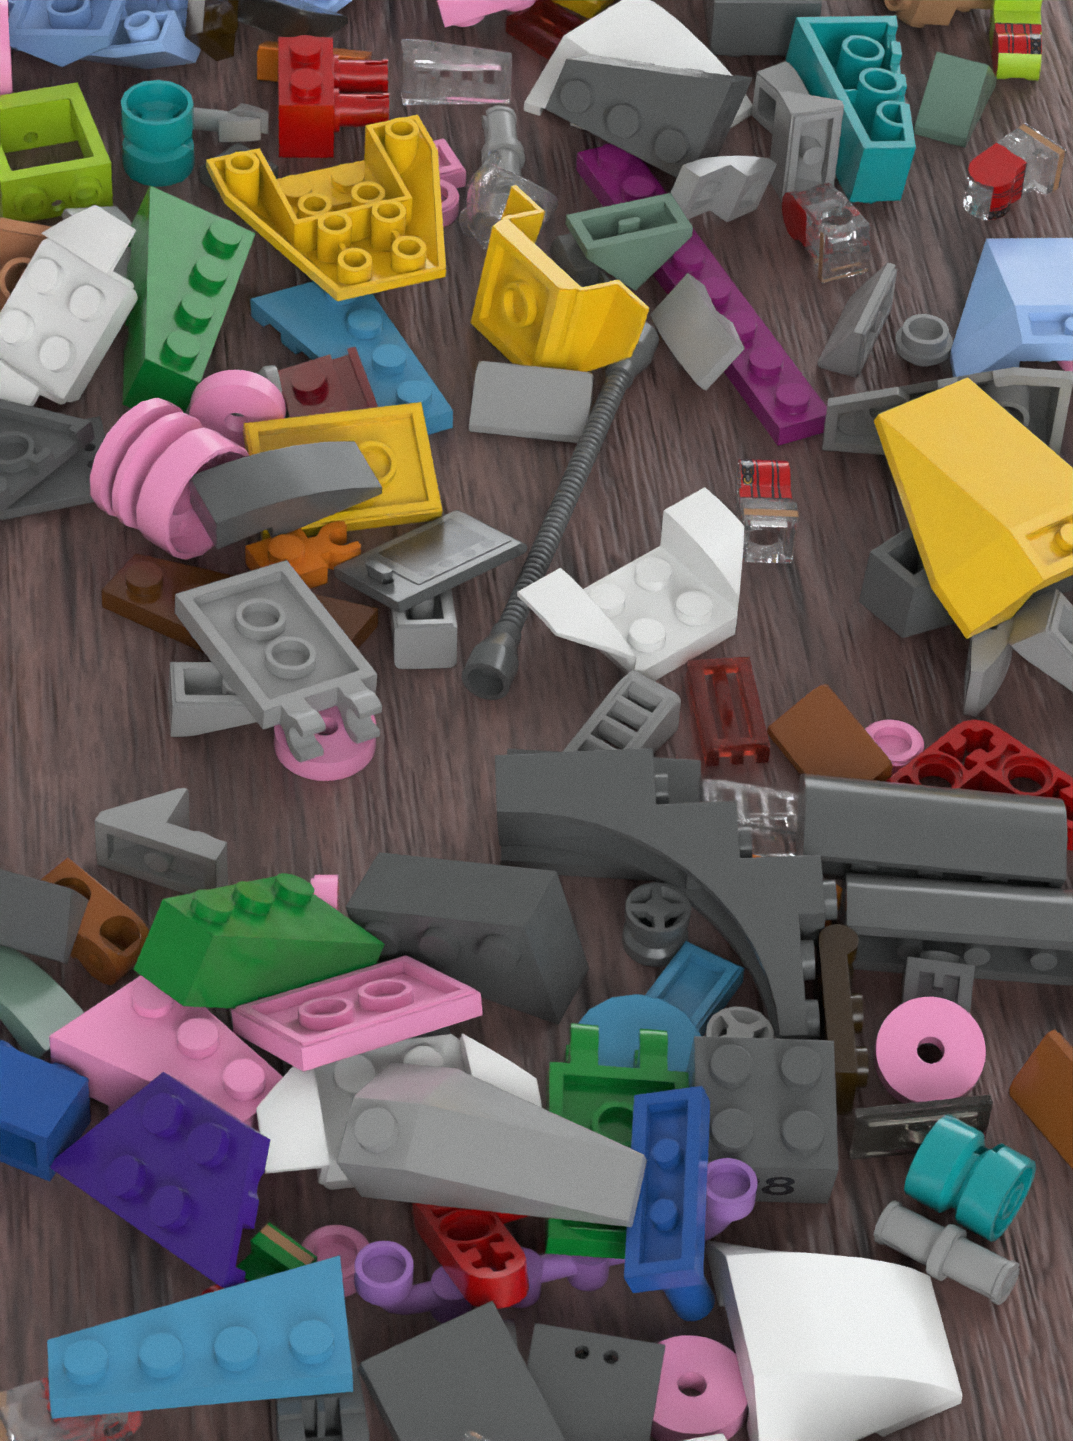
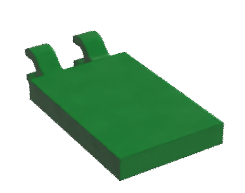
M571 1023L570 1044L566 1045L565 1063L549 1062L546 1077V1110L631 1148L634 1095L689 1088L688 1072L668 1071V1032L666 1030L639 1029V1050L634 1051L633 1068L598 1065V1025ZM545 1217V1254L625 1259L627 1227Z

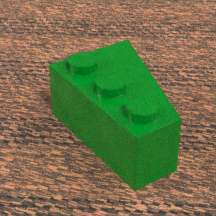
M280 873L273 877L248 882L240 881L233 885L209 890H197L194 893L162 899L133 970L182 1006L236 1008V1006L256 1001L258 997L266 998L375 965L385 944L316 896L314 888L309 882L293 874Z

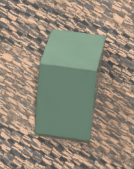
M936 52L915 123L914 134L965 148L996 86L997 78L990 66Z
M671 193L568 214L565 221L566 226L586 259L634 291L692 237L693 232L691 223Z

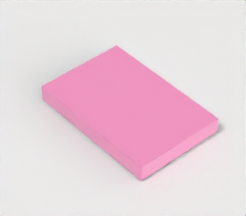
M407 955L236 1006V1009L231 1010L233 1032L303 1072L483 1015L480 992Z

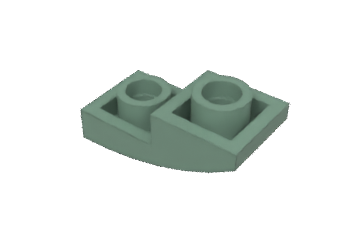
M0 946V1020L26 1054L44 1060L51 1056L49 1036L82 1015L84 1011L52 977L32 960L17 950Z

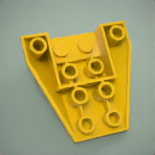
M418 115L366 125L365 154L362 161L340 164L276 179L260 148L206 159V169L224 203L336 301L446 277L438 149Z
M967 377L878 414L874 424L931 589L966 639L1011 619L1034 592L1073 575V467Z

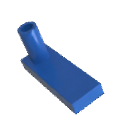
M703 1086L634 1095L631 1149L644 1154L647 1163L633 1226L627 1227L624 1279L632 1293L663 1290L677 1316L685 1321H697L706 1317L712 1311L715 1304L714 1292L703 1274L710 1100Z

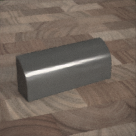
M801 774L799 780L795 856L821 855L823 878L842 880L844 872L1061 888L1066 881L1067 814L1064 801L1061 798Z
M844 872L841 884L840 925L852 928L859 938L857 956L852 963L854 970L902 973L907 957L919 958L920 953L923 951H944L959 956V963L975 965V979L1073 986V889Z

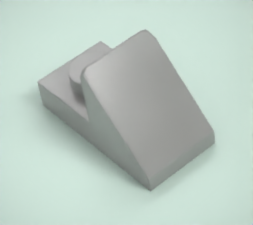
M178 788L104 810L95 819L97 865L184 894L194 893L197 890H209L228 886L227 842L213 838L201 831L189 830L188 789Z

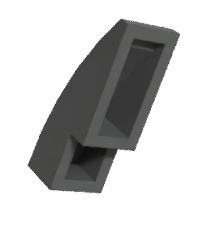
M355 441L320 442L265 451L194 474L189 480L190 504L217 550L266 529L271 538L290 533L382 494L381 484Z

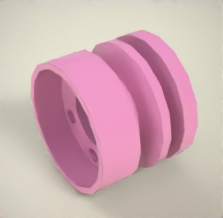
M160 398L142 401L124 413L105 436L95 455L90 473V496L98 508L109 515L116 516L124 525L140 530L144 538L173 557L188 560L201 556L214 547L212 540L190 504L189 480L194 474L226 462L247 457L249 454L246 449L219 432L203 427L198 419L183 413L181 408L169 401Z

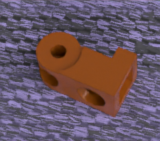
M67 857L41 880L73 889L89 900L70 956L73 959L76 957L86 971L103 984L113 985L135 967L149 929L133 910Z

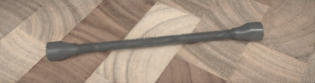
M645 322L631 358L608 365L605 372V383L596 399L586 426L577 442L571 460L562 476V480L524 562V566L505 605L498 623L494 624L489 636L478 643L471 651L463 669L462 681L465 687L472 694L480 698L498 700L505 697L511 688L518 672L517 648L522 638V627L531 610L517 597V592L545 577L625 391L632 385L634 378L647 369L659 345V337L657 331L647 322Z

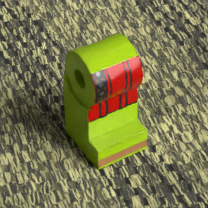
M992 0L988 28L993 73L997 79L1024 78L1031 81L1039 80L1042 57V0Z

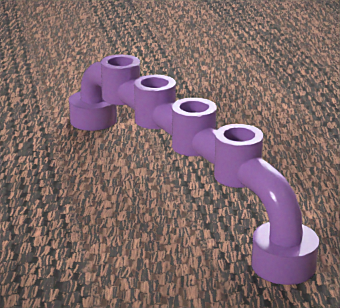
M721 1158L708 1164L705 1241L724 1231L732 1221L746 1217L754 1208L758 1184L757 1176L749 1165L740 1160ZM376 1241L363 1247L356 1256L354 1285L357 1293L366 1302L377 1305L389 1313L408 1315L430 1311L437 1321L445 1323L473 1310V1305L465 1300L442 1266L433 1273L431 1281L413 1285L414 1264L412 1256L406 1248L398 1243ZM521 1247L526 1256L529 1291L522 1301L511 1307L526 1308L533 1305L541 1295L542 1283L567 1277V1280L573 1287L579 1290H597L607 1282L609 1266L625 1263V1259L537 1254L531 1249Z

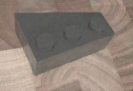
M379 852L345 907L350 920L385 944L378 961L385 962L407 955L476 989V991L481 993L482 998L558 1025L589 970L557 871Z

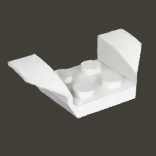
M94 205L42 232L48 239L42 240L0 312V399L32 407L40 395L60 405L65 404L66 401L73 402L79 400L138 300L136 291L133 289V282L113 271L137 231L136 229Z
M704 487L664 510L661 544L659 547L584 589L563 569L559 568L518 591L517 597L547 625L555 636L598 649L625 674H628L631 670H636L656 681L735 635L743 558L744 525L716 496Z
M463 1033L460 1040L452 1034L409 1038L304 1072L293 1066L256 1108L259 1132L271 1139L265 1174L316 1168L318 1183L324 1184V1187L329 1190L353 1188V1184L336 1163L352 1100L390 1062L456 1068L542 1108L537 1079L513 1062Z

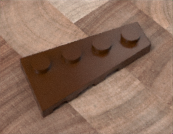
M135 553L102 588V608L204 653L175 614V594L233 577L234 575ZM314 594L357 649L378 627L379 608Z

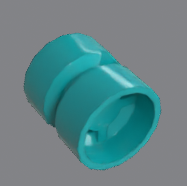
M163 80L144 81L130 87L121 99V127L125 136L122 142V161L125 173L138 183L155 187L170 186L185 180L192 173L195 165L194 142L192 138L194 129V103L192 95L183 86Z
M944 1115L929 1131L919 1147L906 1176L904 1191L909 1197L938 1213L954 1208L956 1221L959 1225L993 1242L1006 1231L1020 1210L1033 1182L1036 1163L1034 1160L1003 1143L998 1144L992 1149L985 1147L983 1132L952 1115Z

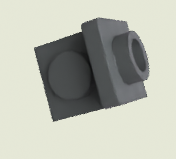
M923 951L920 953L919 958L907 957L902 972L901 985H903L901 1004L920 997H939L960 1005L970 1013L975 965L959 963V956L944 951ZM924 1043V1044H922V1045H928V1046H936V1045L931 1044V1043Z

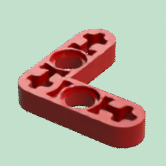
M974 719L957 724L885 781L922 785L919 782L920 779L927 776H937L947 780L952 785L951 788L1061 798L1064 801L1067 814V850L1073 851V778L990 722ZM965 750H967V751L970 752L971 754H969V755L965 758V764H964V766H963L962 763H963V760H964V754H965ZM1020 777L1030 778L1036 781L1042 789L1036 792H1023L1015 789L1009 781Z
M412 1203L416 1231L466 1301L476 1307L493 1301L496 1308L501 1309L515 1305L527 1296L529 1281L526 1256L504 1223L525 1218L528 1215Z

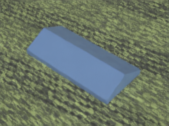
M16 0L8 19L10 46L60 67L66 66L111 45L127 0Z

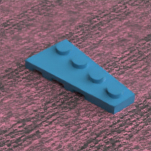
M312 281L250 299L251 317L264 327L270 324L281 333V343L295 355L303 352L313 360L330 354L331 358L335 359L348 355V348L356 347L378 407L421 402L428 435L453 428V409L373 294L336 301Z
M340 1255L47 1340L49 1400L52 1419L353 1392V1372Z

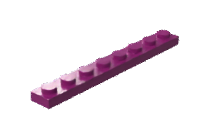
M611 143L577 152L576 171L603 207L667 194L642 159ZM693 229L692 237L653 276L668 295L683 277L689 273L705 286L716 311L733 323L745 349L728 366L724 373L777 446L824 433L827 406Z

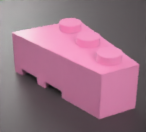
M139 976L49 1036L51 1064H64L72 1068L79 1075L88 1078L89 1097L108 1105L109 1114L114 1112L162 1072H165L259 1132L256 1108L283 1078L280 1073L206 1007L182 1006L143 976Z

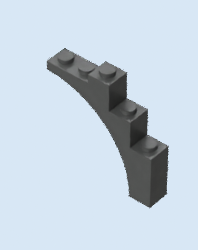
M653 748L495 755L499 845L539 846L574 851L602 858L631 869L655 882L667 883L681 889L689 898L691 906L707 919L731 945L752 976L766 1006L770 1023L774 1029L775 1039L820 1040L818 999L805 1000L804 981L815 980L814 946H818L819 934L825 928V920H837L835 880H823L821 855L752 858L751 827L738 826L736 801L669 804L667 773H654Z

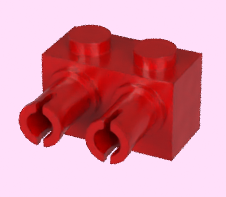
M310 35L278 37L279 158H334V132H339L340 127H365L366 125L389 121L388 59L339 60V55L333 54V37H314ZM339 93H382V94H339Z

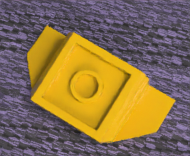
M517 185L511 186L501 220L492 227L470 323L512 364L589 372L631 358L645 325L649 307L620 280L581 287L535 244L545 211Z

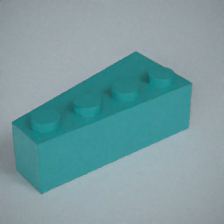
M796 17L785 61L794 67L809 95L841 100L844 105L835 175L848 201L861 203L901 201L916 144L910 105L905 103L907 83L905 74H901L900 69L902 50L900 42H896L897 17Z

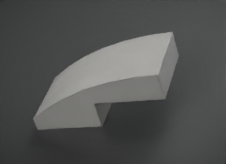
M718 156L695 160L682 165L671 194L687 219L710 210L725 222H729L757 209L777 164L769 158L755 156Z
M689 273L683 277L650 314L657 330L671 352L696 384L705 391L745 349L733 323L716 311L705 286Z
M1015 615L1011 619L970 638L965 667L963 715L977 716L988 705L1000 688L1008 671L1014 650L1008 642Z

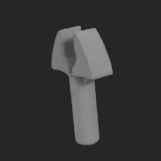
M240 103L230 111L194 107V129L219 132V142L261 140V133L269 134L268 112L259 107Z

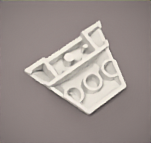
M621 0L563 36L525 100L524 111L540 116L543 108L545 109L566 59L589 54L654 63V65L681 69L704 70L703 72L731 76L732 74L680 21L652 0ZM746 94L731 128L752 115L753 105ZM573 123L570 124V126L582 129L581 127Z
M707 1241L706 1252L719 1307L725 1306L749 1408L747 1431L750 1441H857L873 1433L884 1437L961 1403L962 1391L929 1275L913 1268L867 1258L771 1251Z

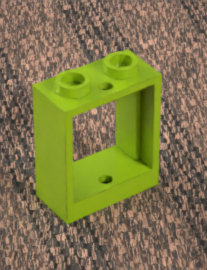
M78 82L0 95V217L30 222L62 216L65 209L89 208L94 205L98 207L113 206L111 161ZM78 141L84 158L11 171L5 153ZM62 200L61 204L57 206L52 205L54 201Z

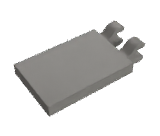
M287 560L175 594V614L260 727L264 730L279 724L281 725L288 747L298 762H304L323 755L324 749L314 736V734L323 732L326 729V724L319 711L334 706L338 707L345 730L353 742L358 744L380 736L379 728L371 719V715L381 713L383 707L375 694L377 673Z

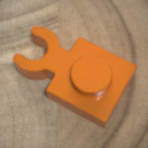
M335 521L323 526L319 530L318 535L310 538L299 528L287 534L277 535L274 538L270 537L246 545L245 563L250 571L287 560L309 589L328 582V569L334 570L335 566L361 555V544L355 541L344 545L347 543V525L344 521Z

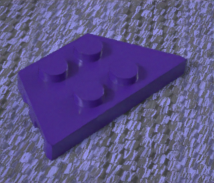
M162 1072L54 1159L50 1166L52 1170L220 1287L225 1289L244 1283L246 1272L235 1267L243 1228L254 1229L259 1205L257 1187L261 1176L265 1173L271 1139L180 1080Z

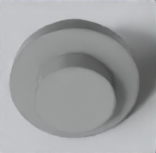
M917 314L909 317L897 331L895 337L897 353L906 361L922 367L936 365L945 361L950 356L953 339L947 324L939 317L929 314Z

